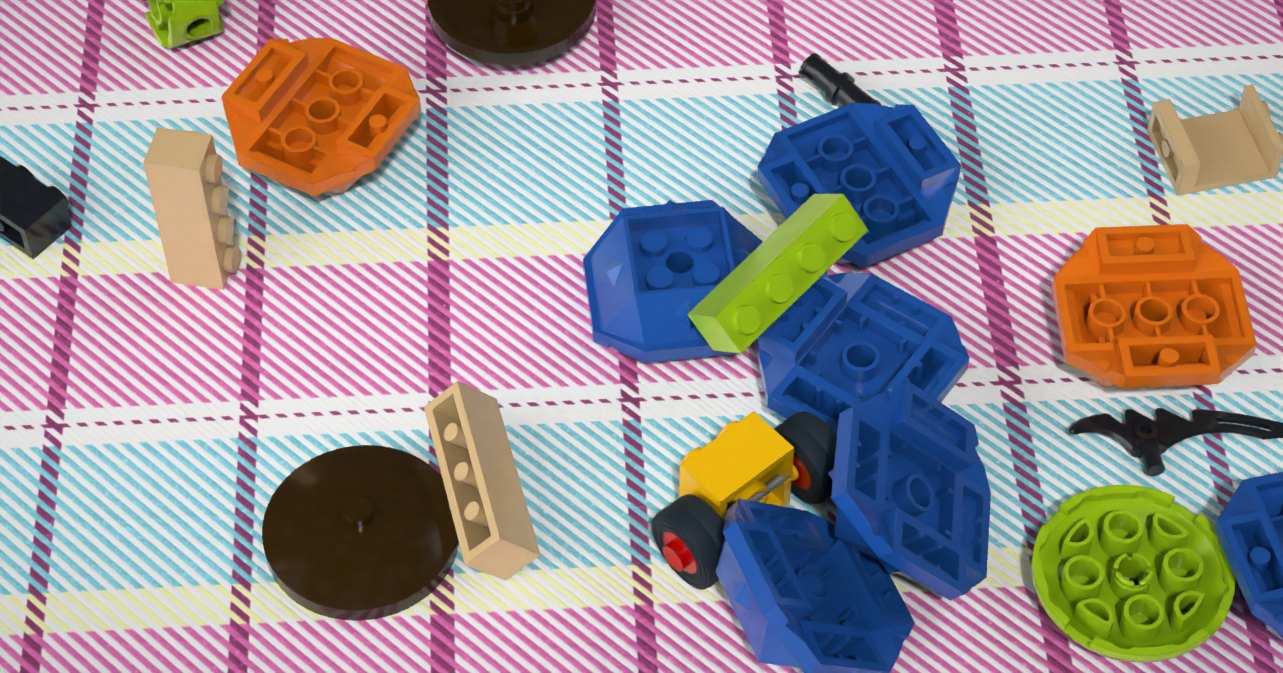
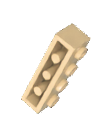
M157 127L143 164L171 283L224 290L229 274L237 271L240 249L233 242L234 218L228 216L227 186H222L221 155H216L213 135L196 131H181Z
M456 381L424 406L464 564L500 579L507 580L541 554L497 398Z

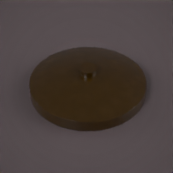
M427 0L430 22L435 32L453 50L470 59L484 63L525 65L547 60L575 45L585 35L593 22L597 0Z
M358 445L335 449L318 455L296 468L284 479L272 495L267 505L262 525V541L266 561L279 587L288 597L307 610L340 620L361 621L383 618L399 613L419 603L432 593L447 576L459 548V541L442 476L425 461L412 454L378 445Z

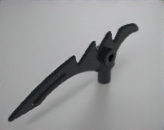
M1157 408L1155 410L1156 421L1133 409H1127L1125 411V424L1120 423L1108 413H1102L1079 419L1069 428V432L1073 435L1097 432L1112 436L1121 441L1131 451L1132 456L1142 459L1148 476H1158L1165 471L1161 457L1162 453L1166 452L1174 444L1193 436L1208 433H1237L1263 440L1283 438L1282 422L1240 413L1194 409L1192 411V421L1184 419L1164 408ZM1218 422L1238 423V424H1244V425L1218 423Z

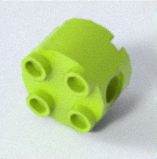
M148 0L151 11L145 12V15L160 45L170 49L222 33L224 26L218 7L224 5L225 1Z

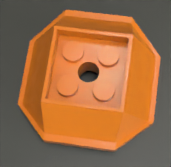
M307 38L289 42L288 39H269L221 96L238 164L314 197L324 192L344 194L361 176L375 171L421 112L420 98L406 67L333 38Z
M1188 224L1096 227L1085 239L1083 246L1069 258L1053 278L1051 289L1065 363L1085 371L1102 387L1136 388L1219 384L1253 356L1257 345L1239 270L1218 251L1201 241L1202 237Z

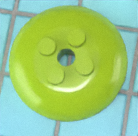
M1109 485L1084 491L1059 506V511L1045 525H1042L1038 532L1031 565L1036 593L1043 608L1056 626L1072 640L1095 653L1128 662H1157L1181 656L1199 647L1212 637L1224 622L1233 601L1236 578L1215 533V526L1202 513L1196 516L1186 508L1175 503V496L1153 488L1136 485ZM1124 577L1133 578L1139 583L1138 585H1134V581H1130Z

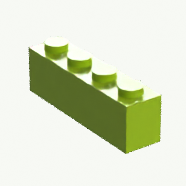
M813 194L687 315L714 351L742 354L869 230L844 194Z

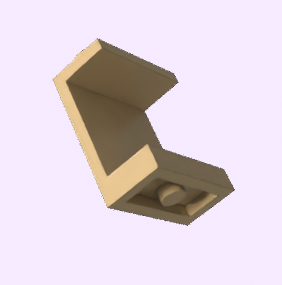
M1253 84L1244 86L1237 110L1180 120L1170 99L1153 102L1147 133L1177 196L1277 178L1283 159V134L1277 132L1270 119L1268 104L1264 100L1261 101Z

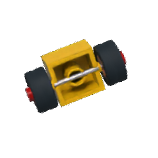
M753 411L739 422L732 421L727 424L719 436L703 448L697 447L691 450L680 464L679 498L672 502L670 506L657 513L651 522L654 540L670 567L686 583L700 590L707 589L718 582L719 578L715 571L725 539L723 528L726 511L738 499L785 507L790 503L791 492L802 501L813 505L820 504L831 497L833 480L828 473L834 468L837 435L825 422L809 412L795 413L773 429Z

